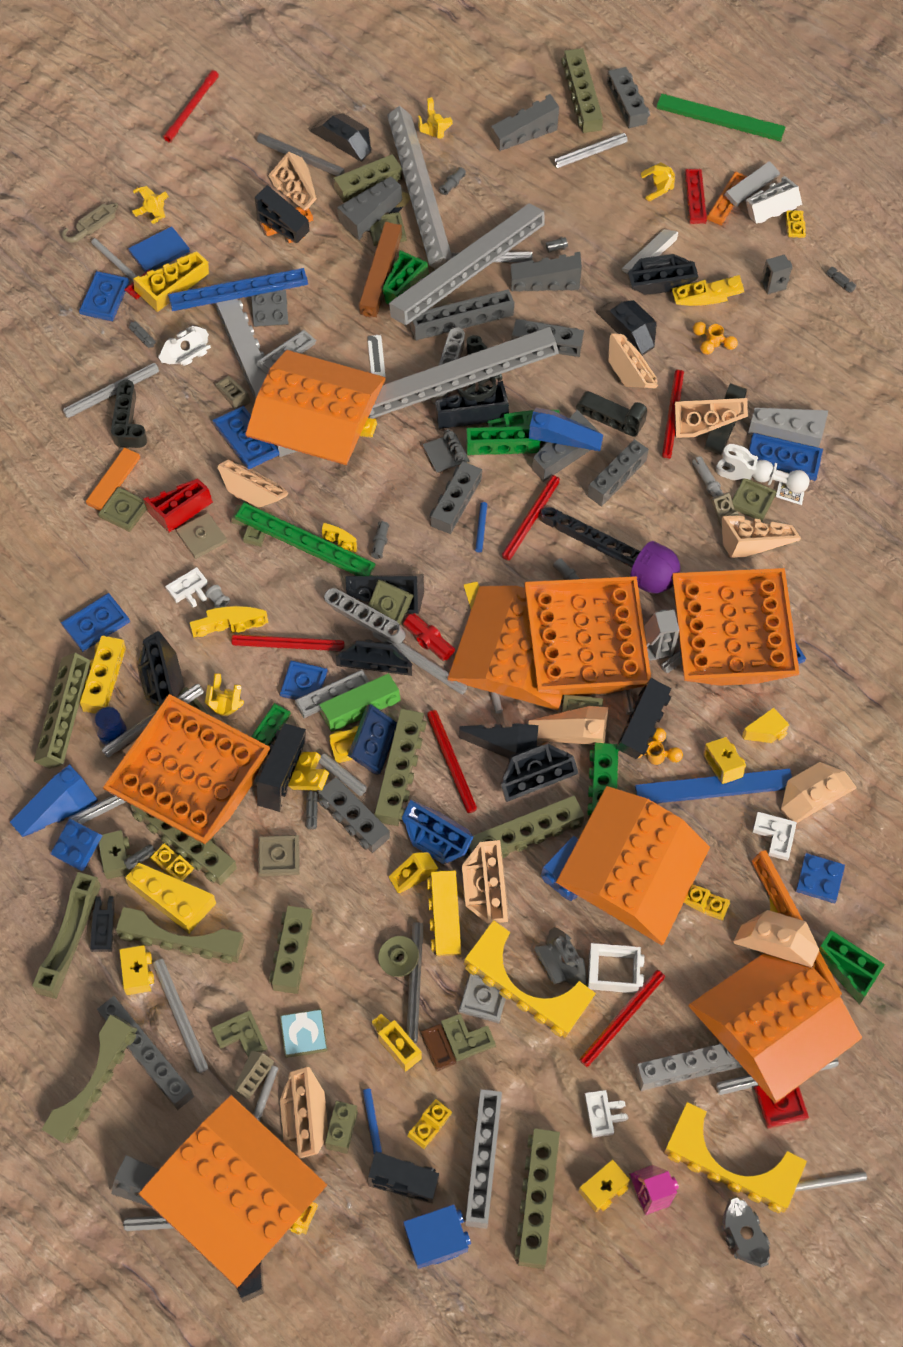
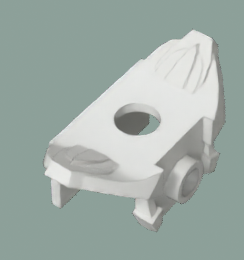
M190 326L176 334V338H169L161 350L159 359L161 363L183 364L185 366L190 364L195 356L201 357L207 353L206 350L211 348L210 345H206L209 336L206 329ZM184 340L188 341L190 345L186 351L180 347L181 342Z

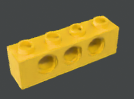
M101 636L100 641L96 643V654L94 659L90 661L89 676H86L85 689L82 692L79 703L83 712L106 716L126 651L123 639ZM100 690L98 693L93 694L94 691Z

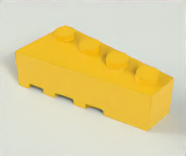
M196 251L177 259V262L169 265L168 263L159 270H152L147 272L145 276L133 278L134 290L158 312L170 303L168 294L187 291L209 274V262Z
M138 863L125 877L128 886L189 934L216 904L213 894L141 863Z
M456 871L431 872V877L427 878L428 890L432 892V898H428L429 910H433V918L430 919V931H434L435 939H431V950L436 952V957L461 955Z

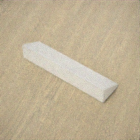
M664 229L622 268V271L628 274V271L641 258L660 256L677 240L678 232Z

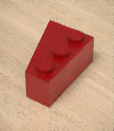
M198 478L176 486L177 489L167 493L162 491L159 496L151 499L149 497L143 498L148 513L169 533L213 503L209 488Z

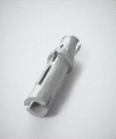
M701 456L697 457L698 462L694 459L692 464L707 486L706 490L713 498L724 494L720 489V483L714 479Z

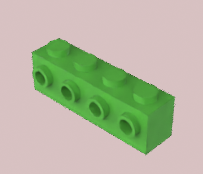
M388 673L319 704L321 716L332 732L361 720L365 708L369 704L381 710L388 706H393L401 700L399 688Z

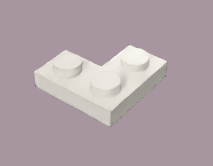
M757 812L752 833L771 837L768 855L788 861L797 822Z

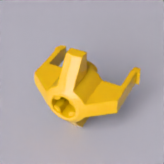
M427 98L428 119L427 123L422 124L421 116H418L419 131L437 139L443 138L444 131L453 124L451 117L443 119L440 114H436L433 98Z
M660 162L641 172L642 178L653 174V183L657 187V191L645 197L647 201L663 195L668 189H674L675 174L664 163Z
M147 186L137 187L133 190L134 193L140 192L144 198L143 206L132 211L135 217L151 212L155 216V219L151 221L152 224L165 218L164 201L169 197L166 191L160 195L155 194Z
M214 673L213 686L207 685L205 703L216 714L229 716L244 704V700L239 699L241 685H234L233 690L225 689L221 691V674Z

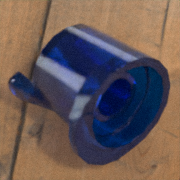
M105 707L96 713L97 736L103 744H109L127 731L124 720L115 708Z

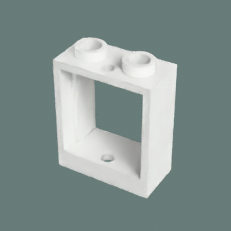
M591 943L589 950L588 988L591 990L637 993L639 987H643L644 978L643 974H640V967L644 966V954H641V947ZM599 956L633 958V982L598 981Z

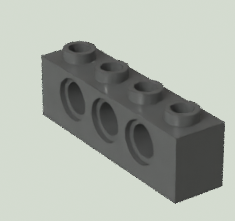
M627 67L609 70L607 84L628 128L646 125L650 111L644 104L643 96H640L637 84L633 82L632 74L629 73Z
M515 320L512 340L550 327L559 354L580 357L584 330L541 322Z
M634 439L589 484L588 497L602 507L647 461L649 449Z
M462 461L460 467H456L452 481H448L444 495H440L436 509L433 508L430 513L431 527L448 534L452 533L482 480L481 468Z
M337 777L324 786L323 790L318 791V802L324 809L328 808L332 812L333 818L338 823L342 822L346 826V831L351 836L355 835L359 839L358 842L363 849H368L373 853L390 839V830ZM336 801L344 802L342 805L335 804ZM350 814L357 815V817L353 819L349 818L348 816ZM365 827L371 829L369 832L361 831Z

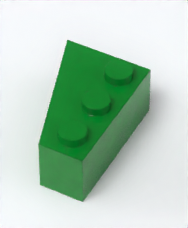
M830 930L819 951L829 970L860 1005L885 964Z

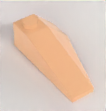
M288 152L268 176L275 188L291 198L303 210H307L317 199L310 172L302 157Z
M747 398L675 402L676 438L696 437L748 417Z

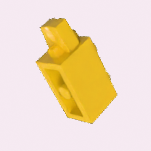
M380 1014L372 1021V1025L378 1033V1040L405 1072L422 1059L421 1050L395 1020L390 1022Z

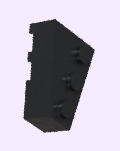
M266 185L255 196L257 220L296 244L309 232V220L270 186Z
M375 1151L368 1176L369 1187L433 1204L439 1181V1173L434 1168L420 1167L412 1162L403 1161Z

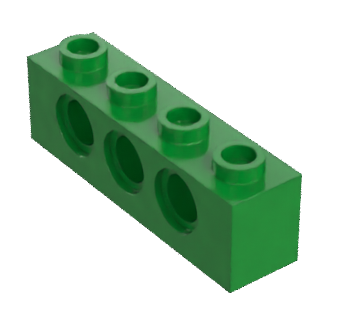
M530 426L467 428L466 434L467 455L538 453L540 441L529 439Z
M595 743L594 750H590V761H593V768H589V779H592V785H589L588 797H592L591 804L588 803L587 815L591 816L598 803L597 800L600 799L606 786L617 789V744ZM604 763L608 767H601L599 764ZM604 781L607 785H600L598 782Z

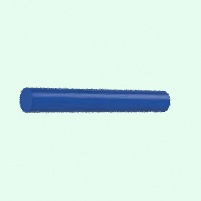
M485 502L480 503L475 547V551L481 553L483 550L487 503Z
M371 1089L363 1090L373 1153L375 1154V1151L382 1153Z

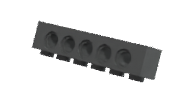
M508 289L426 310L410 322V328L415 341L448 333L456 327L463 329L514 316L515 302Z
M115 996L111 997L97 1009L105 1022L111 1014L118 1016L137 1028L135 1032L136 1038L131 1045L127 1046V1050L177 1111L194 1098L190 1087Z

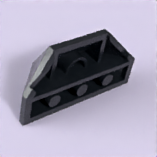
M344 113L321 119L310 129V132L360 162L371 153L369 128Z
M675 254L641 258L628 271L631 288L645 295L671 292L673 288L688 285L699 277L695 262L688 261Z
M636 301L609 302L596 310V313L615 332L624 334L627 341L632 343L642 356L654 348L657 321Z
M156 631L143 639L142 645L144 646L140 654L138 669L145 699L161 706L169 694L177 698L184 688V682L177 653L162 633Z
M370 639L356 640L336 654V665L340 667L412 676V663L396 644L390 642H374Z
M546 742L510 756L500 785L505 801L508 802L579 773L573 755Z

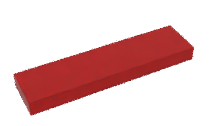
M685 169L689 223L706 224L707 216L702 169Z

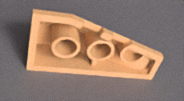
M744 516L722 517L723 546L731 558L751 556L799 541L801 538L793 525L777 522L766 524L762 523L760 519H754V521L745 520Z
M582 707L529 720V724L539 725L537 741L589 745L605 743L608 707Z

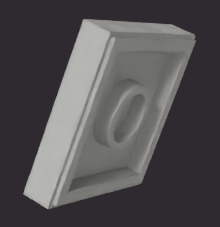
M469 974L459 1013L499 1024L506 999L500 995L498 989L487 986L480 976Z

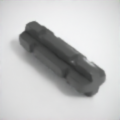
M833 266L829 268L827 275L834 278L833 280L843 288L846 287L845 289L849 293L856 289V284L852 281L850 282V279L840 271L837 272L838 270Z
M136 321L131 322L129 329L148 348H153L156 341Z
M309 791L307 793V829L317 828L318 793L316 791Z
M148 845L125 859L124 864L127 869H132L138 863L152 856L156 850L153 848V845Z

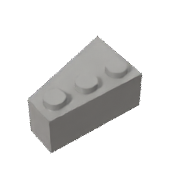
M660 610L654 613L644 626L649 661L672 657L679 634V626L674 610Z

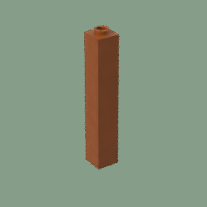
M389 222L384 224L359 304L360 315L377 318L384 296L383 287L391 273L401 241L402 225Z

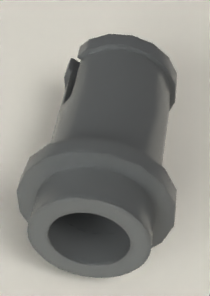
M562 236L560 239L546 242L548 253L559 249L565 250L568 247L566 237L563 238Z

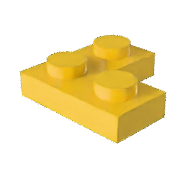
M301 752L288 785L292 790H323L329 773L325 769H316L321 757L317 752Z

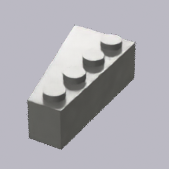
M551 94L546 95V99L541 102L537 100L532 103L533 106L529 109H521L514 117L509 116L491 126V139L499 151L557 131L559 105Z
M390 176L338 206L339 222L353 236L360 240L363 237V233L369 232L371 226L376 221L382 220L381 217L386 212L389 213L402 201L401 185Z
M575 252L573 256L566 257V254L559 255V258L549 260V257L542 258L539 262L531 260L511 264V291L579 290L582 271L581 253Z
M578 410L570 417V419L599 432ZM547 442L533 457L532 470L544 482L591 450Z
M126 1155L114 1179L111 1194L151 1207L139 1195V1192L160 1169Z

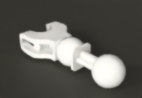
M728 444L724 448L723 459L716 466L718 475L731 480L744 478L750 480L753 476L758 482L765 483L768 481V485L771 484L772 480L786 483L787 488L793 493H802L809 486V477L804 471L794 470L791 473L776 470L777 463L773 466L767 460L757 461L758 457L752 455L748 449L735 444ZM729 451L734 452V453L736 454V456H735V455H731V454L729 453ZM722 466H726V467H728V468H730V469H729V470H724V469L722 468Z

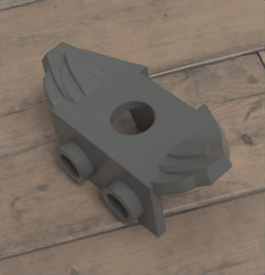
M553 927L549 931L546 946L534 948L538 954L539 961L543 963L547 970L549 979L554 984L567 982L575 986L580 981L586 985L588 981L584 960L579 957L570 941L572 938L562 930Z
M737 1196L729 1198L721 1230L726 1232L725 1240L730 1249L733 1248L735 1252L734 1258H739L760 1268L769 1265L770 1242L759 1226L760 1221L756 1212H753L751 1207ZM747 1226L751 1228L753 1232L751 1239H744L741 1236L740 1231L742 1227Z

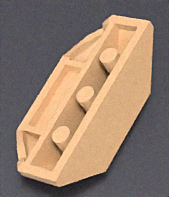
M611 334L609 363L613 371L621 379V383L625 387L656 388L658 386L657 378L640 352L632 343L627 341L624 334Z
M231 460L218 464V470L228 492L232 493L236 498L248 502L253 507L260 508L288 495V492L281 485L252 469L248 470L243 465L235 464Z
M819 762L787 781L781 811L788 820L798 823L857 787L845 771Z
M500 840L479 842L462 865L466 907L487 924H491L493 920L497 923L508 922L507 895Z
M769 910L742 924L734 939V944L811 968L819 953V948L806 921Z
M309 1067L289 1073V1080L280 1098L283 1141L300 1159L318 1154L328 1134L325 1093Z

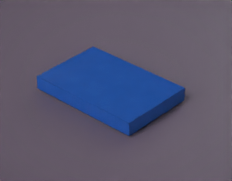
M172 226L128 248L129 253L144 272L148 270L154 271L190 252L188 245Z
M96 271L80 307V314L113 321L126 292L124 289L130 283L129 278Z
M107 593L61 622V624L80 650L84 652L99 642L101 636L107 637L130 623V619L113 597Z

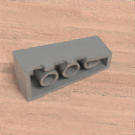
M755 408L748 434L757 433L819 448L828 410Z

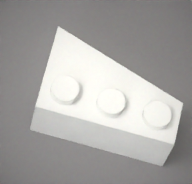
M784 176L781 178L782 181L780 183L769 185L770 189L763 192L761 190L746 199L750 219L755 223H762L768 218L796 209L797 206L802 205L799 187Z

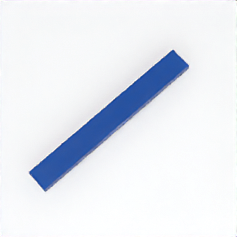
M304 268L171 293L168 296L172 311L305 286L308 285V280Z
M790 769L744 773L742 778L725 784H721L717 776L635 785L636 795L647 798L657 804L785 790L787 781L792 778Z

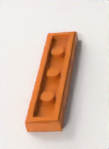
M735 171L707 215V220L721 226L723 225L734 207L725 196V193L748 176Z
M124 447L88 497L86 504L101 511L137 464L140 454Z

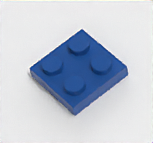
M69 818L50 855L80 871H84L103 835Z
M806 853L796 892L836 903L845 865Z

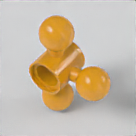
M696 322L693 325V332L696 335H707L706 341L700 346L703 354H711L714 351V347L720 346L721 343H724V347L728 350H733L737 347L738 342L734 336H723L724 328L721 325L713 324L709 329L706 328L703 322Z
M656 727L657 730L652 738L653 741L648 743L649 747L645 753L649 762L658 765L665 760V757H668L673 763L681 761L683 758L682 750L678 747H672L669 751L664 750L661 742L665 740L666 732L663 728ZM653 751H660L657 755L651 754Z

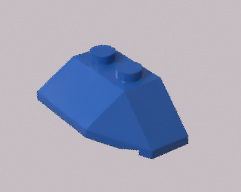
M410 800L402 816L412 845L422 852H429L432 858L442 864L464 856L474 837L464 826L442 813L413 800Z

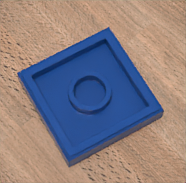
M290 661L280 696L296 700L322 688L328 669Z

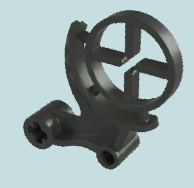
M472 335L467 338V355L488 349L480 336ZM502 374L478 382V390L484 392V394H470L472 391H476L475 383L470 384L471 387L465 391L458 388V393L462 398L476 400V402L484 401V398H491L493 393L496 392V379L501 381ZM490 380L493 387L489 390L482 385Z

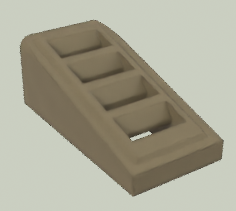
M230 376L215 384V387L234 409L250 403L248 393Z
M251 1051L234 1090L244 1098L250 1099L271 1069L274 1061L261 1052Z

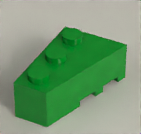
M400 250L399 258L393 265L394 269L389 274L383 287L386 304L389 305L391 301L429 275L428 263Z

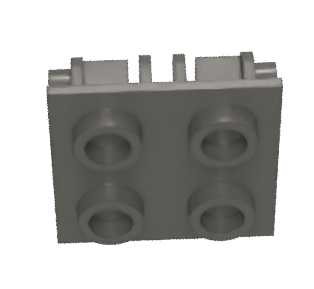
M286 290L252 296L254 327L288 325Z
M450 429L444 431V437L422 444L436 473L458 466L462 461L469 462V458L456 433Z

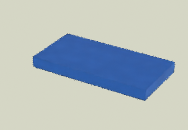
M242 406L214 419L213 425L249 470L280 454L274 444L246 437L251 414Z
M753 433L749 452L758 457L757 461L767 460L773 466L777 463L776 470L786 473L801 470L808 475L809 480L816 481L823 449Z

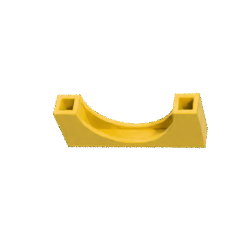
M493 920L465 958L463 963L466 966L465 969L472 975L477 974L487 986L498 989L500 995L505 999H512L517 1003L516 1006L520 1010L530 1012L538 1023L548 1025L555 1035L566 1038L596 993L580 981L567 993L554 998H536L520 991L508 978L503 964V948L510 935V931Z
M687 1102L665 1149L664 1154L668 1155V1159L676 1163L682 1162L688 1165L687 1168L693 1172H702L708 1175L707 1178L716 1183L722 1182L728 1185L727 1188L736 1193L741 1191L747 1194L750 1200L756 1203L761 1201L776 1213H780V1211L784 1213L788 1209L807 1161L787 1151L780 1163L764 1174L740 1176L731 1173L712 1158L706 1147L703 1125L707 1111Z

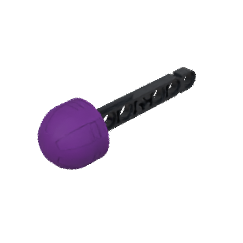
M546 507L542 510L541 521L552 528L555 527L558 531L632 567L630 577L637 576L638 588L649 593H661L673 587L672 573H680V562L671 549L655 541H650L639 551L569 515L562 514L563 512L555 508ZM561 522H566L568 525H563ZM607 545H612L615 548H609ZM623 553H628L630 556H625Z

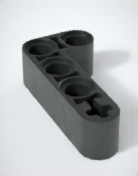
M122 380L118 384L111 434L114 444L118 447L142 448L147 444V436L142 425L132 424L136 392L134 384L130 380Z
M730 383L725 399L745 398L747 389ZM736 421L711 430L704 449L722 455Z
M586 391L576 405V409L581 414L632 437L638 435L646 422L647 408L639 402H635L631 409H628L597 394Z

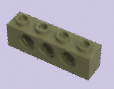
M393 154L334 177V190L343 203L347 202L390 176L396 181L401 180L402 167Z
M287 906V911L282 914L281 924L284 926L283 931H279L277 944H280L279 951L274 953L273 963L276 966L275 971H271L269 983H272L273 991L298 994L313 919L312 909ZM293 927H298L300 929L296 933L290 932V929ZM290 946L296 948V950L291 953L285 951ZM285 966H291L292 970L289 972H283L282 968Z

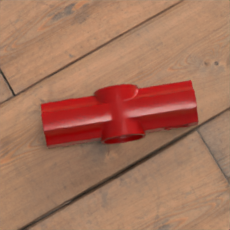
M415 613L410 614L404 621L403 627L416 637L420 646L426 650L430 649L442 661H447L455 652V648L442 638L435 626L427 625Z

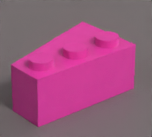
M651 1165L629 1173L645 1215L671 1205L679 1188L675 1177H671L669 1171Z

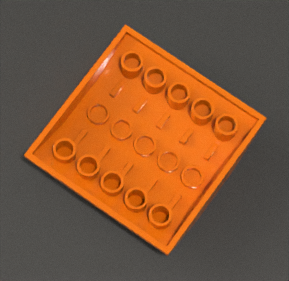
M286 350L271 366L259 390L246 437L347 465L385 382V377Z
M785 568L672 573L684 681L718 686L759 684L800 674Z
M637 576L524 583L538 692L573 696L609 694L644 687L649 681L651 672Z
M517 585L480 586L448 680L458 681L470 687L559 710L563 697L562 694L538 692L525 588Z
M169 694L105 783L103 789L199 842L206 844L231 818L251 788L270 747Z
M606 786L556 883L658 944L663 945L710 846L683 819L653 801Z
M763 953L688 1005L774 1103L780 1101L862 1039L840 995L813 967L804 966Z
M230 1095L177 1149L139 1192V1195L238 1288L325 1189L327 1184Z

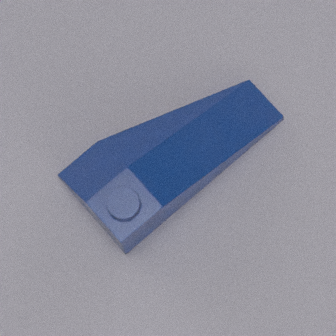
M535 408L530 424L529 439L600 451L603 434L555 411Z
M69 764L36 794L10 821V824L24 837L46 828L47 825L57 821L58 823L64 821L65 818L91 807L98 799L83 778Z

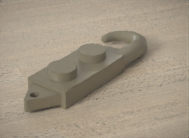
M118 203L102 204L80 219L76 224L79 233L73 237L66 236L68 228L64 229L62 232L63 240L68 243H75L88 234L91 235L115 218Z

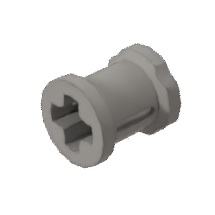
M213 585L206 591V597L214 602L215 608L226 607L230 602V598L222 593L219 585Z

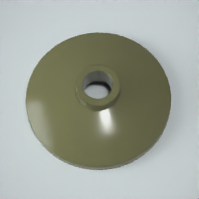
M392 937L382 945L379 951V964L382 970L390 976H405L418 963V948L408 937ZM403 955L404 959L399 962L398 957Z

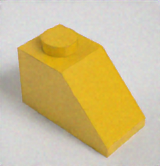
M772 708L747 726L743 731L742 738L744 740L772 743L777 739H783L787 735L786 731L789 723L775 708Z
M429 852L413 853L389 876V879L397 893H402L425 881L431 876V872H435L438 867Z

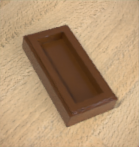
M441 1024L421 1031L436 1071L456 1064L455 1057Z

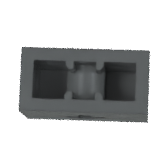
M785 254L766 259L761 284L767 295L787 288L792 263Z

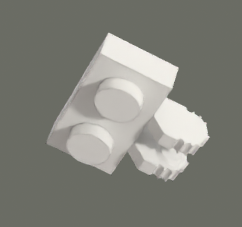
M197 567L165 586L167 592L176 603L186 598L193 608L196 607V601L191 596L194 592H196L201 601L204 602L207 599L201 588L207 585L208 582Z
M606 1090L585 1093L592 1138L613 1135L612 1123L626 1121L628 1116L623 1113L611 1115L610 1109L625 1107V1101L608 1102Z

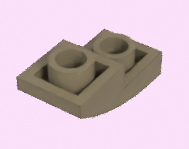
M724 493L711 499L721 527L723 516H739L738 511L734 510L730 493Z

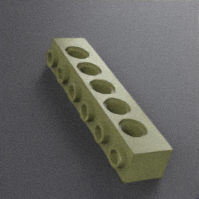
M583 48L564 50V57L561 58L562 67H565V79H568V90L572 92L571 101L575 103L574 111L576 115L578 114V126H581L583 133L602 131L603 117Z
M72 653L61 659L34 762L49 769L64 763L91 661L77 653Z
M406 709L400 710L375 811V816L384 824L399 826L400 820H403L402 816L406 808H403L404 802H408L410 790H407L408 785L412 784L414 779L412 768L413 766L416 767L418 762L416 752L422 746L423 738H420L421 732H425L427 721L424 720V713ZM407 731H413V732H415V733H413V734H407L406 732H407ZM409 748L410 751L404 752L402 749ZM400 765L406 766L405 769H398L397 767ZM394 783L402 784L400 787L393 786ZM395 800L398 803L395 805H391L388 802Z
M572 796L474 835L467 853L470 856L479 842L500 840L502 858H505L513 851H522L528 845L533 843L540 844L548 837H557L568 829L574 830L579 828L584 822L585 815L575 796ZM563 816L566 818V820L561 821L557 819V817ZM545 823L548 825V827L542 828L539 826V824ZM526 830L530 832V834L523 835L521 834V831ZM510 838L512 841L506 843L502 839Z
M131 805L132 816L141 823L143 821L152 834L155 835L157 833L160 835L161 840L167 846L172 845L178 855L191 861L190 864L197 871L201 869L206 873L205 877L210 882H216L221 886L237 869L235 861L210 840L203 844L172 826L164 829L165 822L155 817H150L148 813ZM181 836L187 837L183 841H178V838ZM195 848H201V851L198 853L192 852ZM210 860L216 861L214 865H207V862Z
M534 1128L533 1135L528 1136L527 1148H531V1155L526 1156L525 1170H529L528 1178L523 1180L522 1191L526 1192V1199L521 1200L520 1214H524L523 1223H518L517 1236H521V1243L516 1245L514 1258L519 1259L518 1266L545 1269L560 1136V1132ZM542 1149L547 1152L548 1156L542 1159L536 1155V1152ZM536 1171H541L545 1174V1179L537 1180L533 1174ZM539 1193L542 1195L543 1200L539 1203L534 1202L531 1199V1195ZM531 1215H536L540 1218L541 1222L538 1225H533L529 1222L528 1218ZM530 1237L538 1241V1245L534 1248L526 1244V1240Z

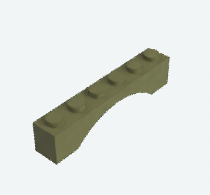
M80 872L77 873L70 891L66 913L51 951L40 966L32 985L37 994L57 999L95 903V898L101 888L97 877Z
M126 907L122 909L116 928L118 936L124 941L131 942L136 940L146 946H152V944L159 945L164 950L177 949L187 955L192 953L200 954L202 958H218L221 962L228 964L232 962L238 963L244 943L243 933L227 929H221L203 936L189 937L176 935L155 925L143 911Z
M110 1014L99 1032V1058L91 1080L72 1101L51 1112L42 1127L43 1131L62 1143H70V1141L77 1137L80 1124L89 1117L91 1113L89 1109L93 1103L99 1100L102 1095L101 1089L113 1077L114 1072L112 1071L116 1064H120L125 1056L124 1051L127 1046L131 1045L135 1040L136 1027L118 1016Z

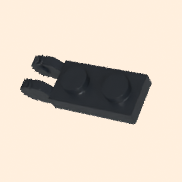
M96 896L91 930V952H112L115 917L114 896H109L107 910H101V896Z

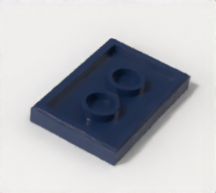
M367 705L348 756L375 775L381 774L394 738L397 722L373 705Z

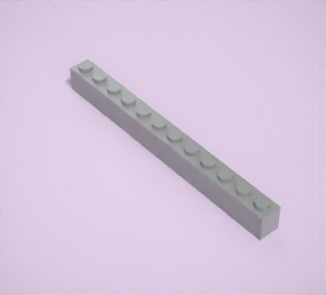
M399 106L387 114L427 259L429 265L436 270L452 259V254L412 116Z
M530 203L391 301L389 303L391 317L404 325L413 321L544 226V210Z
M233 299L214 303L256 401L259 390L267 376V373L257 366V361L265 355L263 351H259V341L253 337L254 330L252 325H248L249 320L246 312H242L243 305L241 300ZM275 445L279 450V457L297 452Z
M551 328L541 329L387 383L382 386L368 418H375L559 354Z

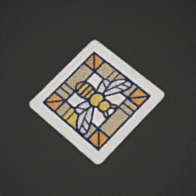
M779 482L776 497L802 505L804 492L793 493L787 488L786 483Z

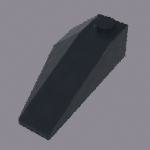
M424 574L346 576L347 595L370 602L378 580H383L413 594L406 614L420 613L424 596Z
M515 723L512 724V727L504 728L501 724H495L492 728H486L483 725L460 726L459 738L510 759L512 755L537 746L539 725Z

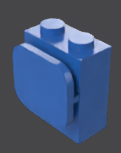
M575 836L543 867L540 875L546 884L570 901L578 896L557 884L556 881L578 841Z
M455 1205L403 1222L417 1270L454 1259L468 1252V1245L471 1244L470 1237L467 1231L463 1232L461 1223H464L460 1209L456 1210Z

